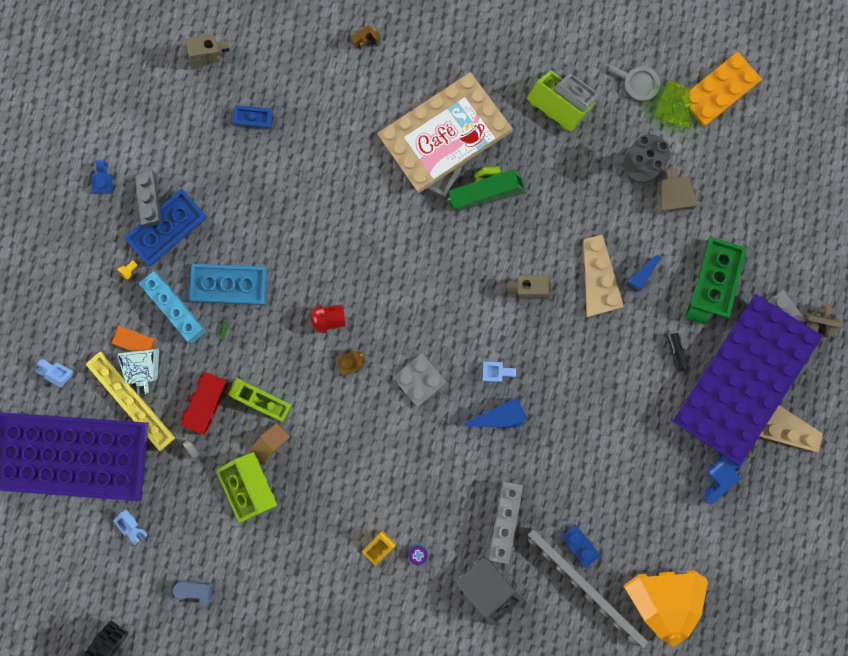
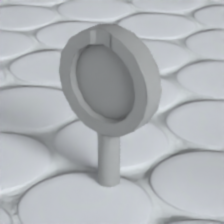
M610 65L607 71L625 80V92L634 101L647 102L653 99L659 91L660 78L649 67H636L627 73Z

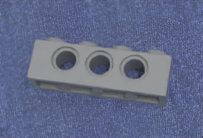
M502 481L488 556L490 561L509 564L523 485Z

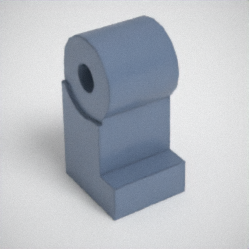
M183 580L174 586L173 594L180 600L187 597L200 599L201 605H208L211 603L213 583Z

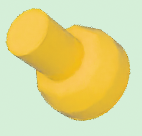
M132 260L126 267L121 266L117 271L128 281L132 276L131 272L138 265Z

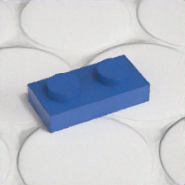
M235 105L233 125L271 129L273 110Z
M576 524L560 536L585 568L601 556Z

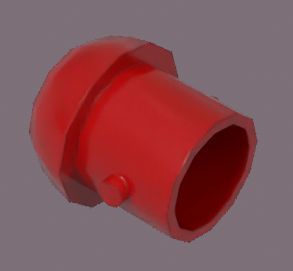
M322 305L315 307L311 312V323L314 330L318 333L327 334V330L345 327L342 305H331L324 308Z

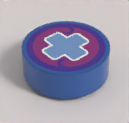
M415 545L409 550L408 557L412 564L422 565L427 561L428 552L425 547Z

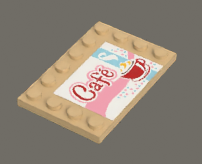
M470 72L378 132L377 135L413 187L420 193L513 132V128Z

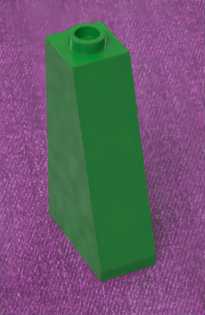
M514 169L449 190L450 196L448 201L451 208L453 207L455 210L461 211L526 192L521 175Z

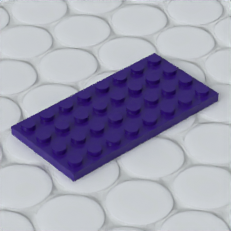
M754 294L677 412L672 423L736 465L741 466L823 336L764 298Z
M0 412V491L141 501L149 423Z

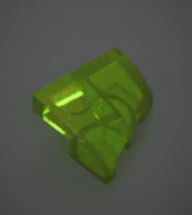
M668 80L654 116L690 130V88Z

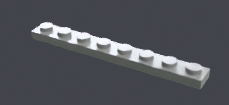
M532 528L526 533L529 536L527 540L535 548L539 546L543 550L541 554L549 562L553 559L558 564L556 569L563 576L568 574L572 578L570 582L578 590L582 588L586 592L584 596L592 604L596 601L601 606L599 611L606 618L611 616L615 620L613 625L621 632L625 630L629 634L628 639L635 646L639 644L644 648L649 643Z

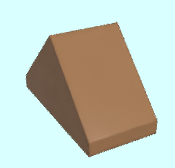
M276 423L259 437L249 451L251 453L254 452L256 458L264 464L290 436Z

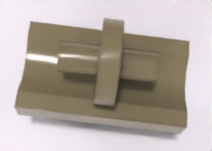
M825 304L823 308H816L815 312L821 314V316L804 313L806 325L817 332L819 324H825L823 334L835 337L838 329L844 326L843 322L829 318V316L835 317L837 313L831 310L830 304Z

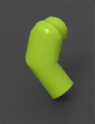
M483 167L474 175L475 182L487 176L500 174V167Z

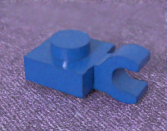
M96 160L97 174H92V193L112 194L113 175L107 174V162Z

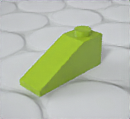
M237 377L227 393L232 398L281 422L284 421L292 406Z

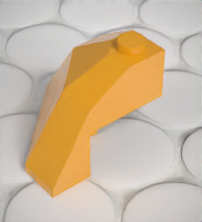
M695 570L686 571V574L676 575L674 572H662L658 576L649 577L647 574H638L627 582L624 587L649 627L661 640L675 647L690 636L701 618L708 580Z

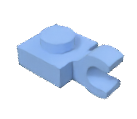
M41 359L37 363L39 368L36 372L39 375H45L44 379L59 387H62L72 377L73 371L57 362L51 365L46 360Z
M484 362L483 381L502 382V376L516 377V369L503 368V362Z
M127 510L121 512L113 520L124 536L128 535L131 543L134 545L139 542L136 535L140 536L142 540L147 536L144 530L136 528L138 524Z

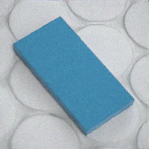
M191 264L189 302L265 305L268 267Z

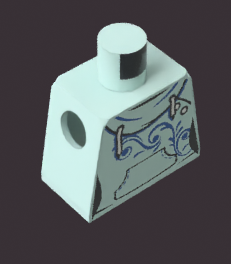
M159 349L118 353L126 384L136 383L137 394L149 393L148 382L155 381L158 377Z

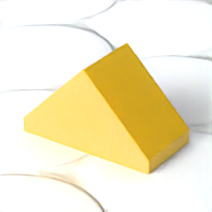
M382 530L362 553L376 566L396 546V543Z

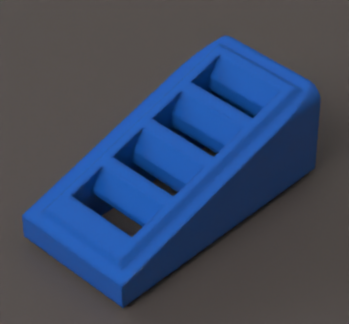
M654 256L626 285L636 291L642 290L661 256Z

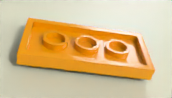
M736 52L683 95L680 100L702 126L705 127L757 85L762 78L740 53Z

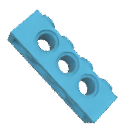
M153 271L139 283L187 342L193 344L207 332L158 273Z

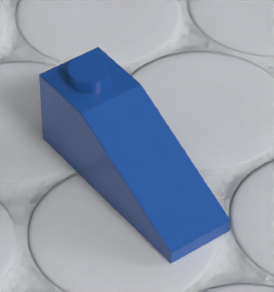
M516 397L465 422L464 425L465 427L513 426L515 429L523 425V420L527 419Z

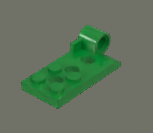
M709 237L696 288L692 293L685 319L705 325L710 313L727 319L730 318L747 250L746 247ZM720 256L727 259V265L719 262ZM720 274L723 277V282H717L714 275ZM710 291L717 292L719 295V299H712L710 297Z

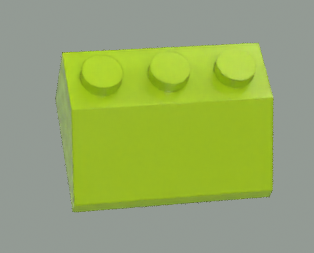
M550 70L537 81L526 99L530 101L532 106L545 112L548 118L557 121L563 129L572 132L594 106L595 102L584 113L553 90L562 78Z
M254 452L239 457L216 470L239 523L277 506L275 497L270 490L267 479Z

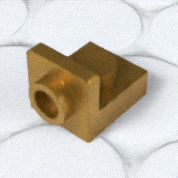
M368 24L351 37V43L357 49L358 47L366 46L370 42L369 39H372L378 47L381 35L376 28L372 29Z
M357 349L336 358L342 376L363 369V364L366 363L363 353H359Z

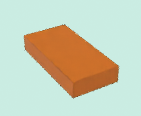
M118 326L112 344L130 351L150 350L154 345L155 339Z

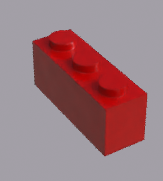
M205 372L204 375L202 374L197 382L199 386L196 393L193 392L190 396L189 403L191 404L188 410H185L181 416V426L206 435L230 382L208 372Z

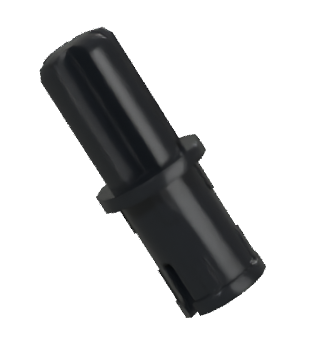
M679 333L667 335L666 337L671 349L670 355H673L677 371L687 370L688 365L683 352L685 349L682 348Z

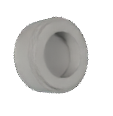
M190 440L183 443V446L193 459L199 456V451Z

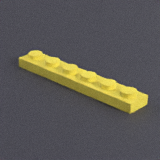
M99 352L86 363V366L134 422L149 423L147 437L159 451H162L176 439L130 384H126L122 374L103 352Z

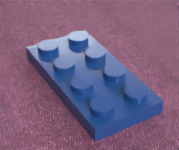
M182 188L160 206L161 224L143 228L140 223L124 237L149 267L208 218Z

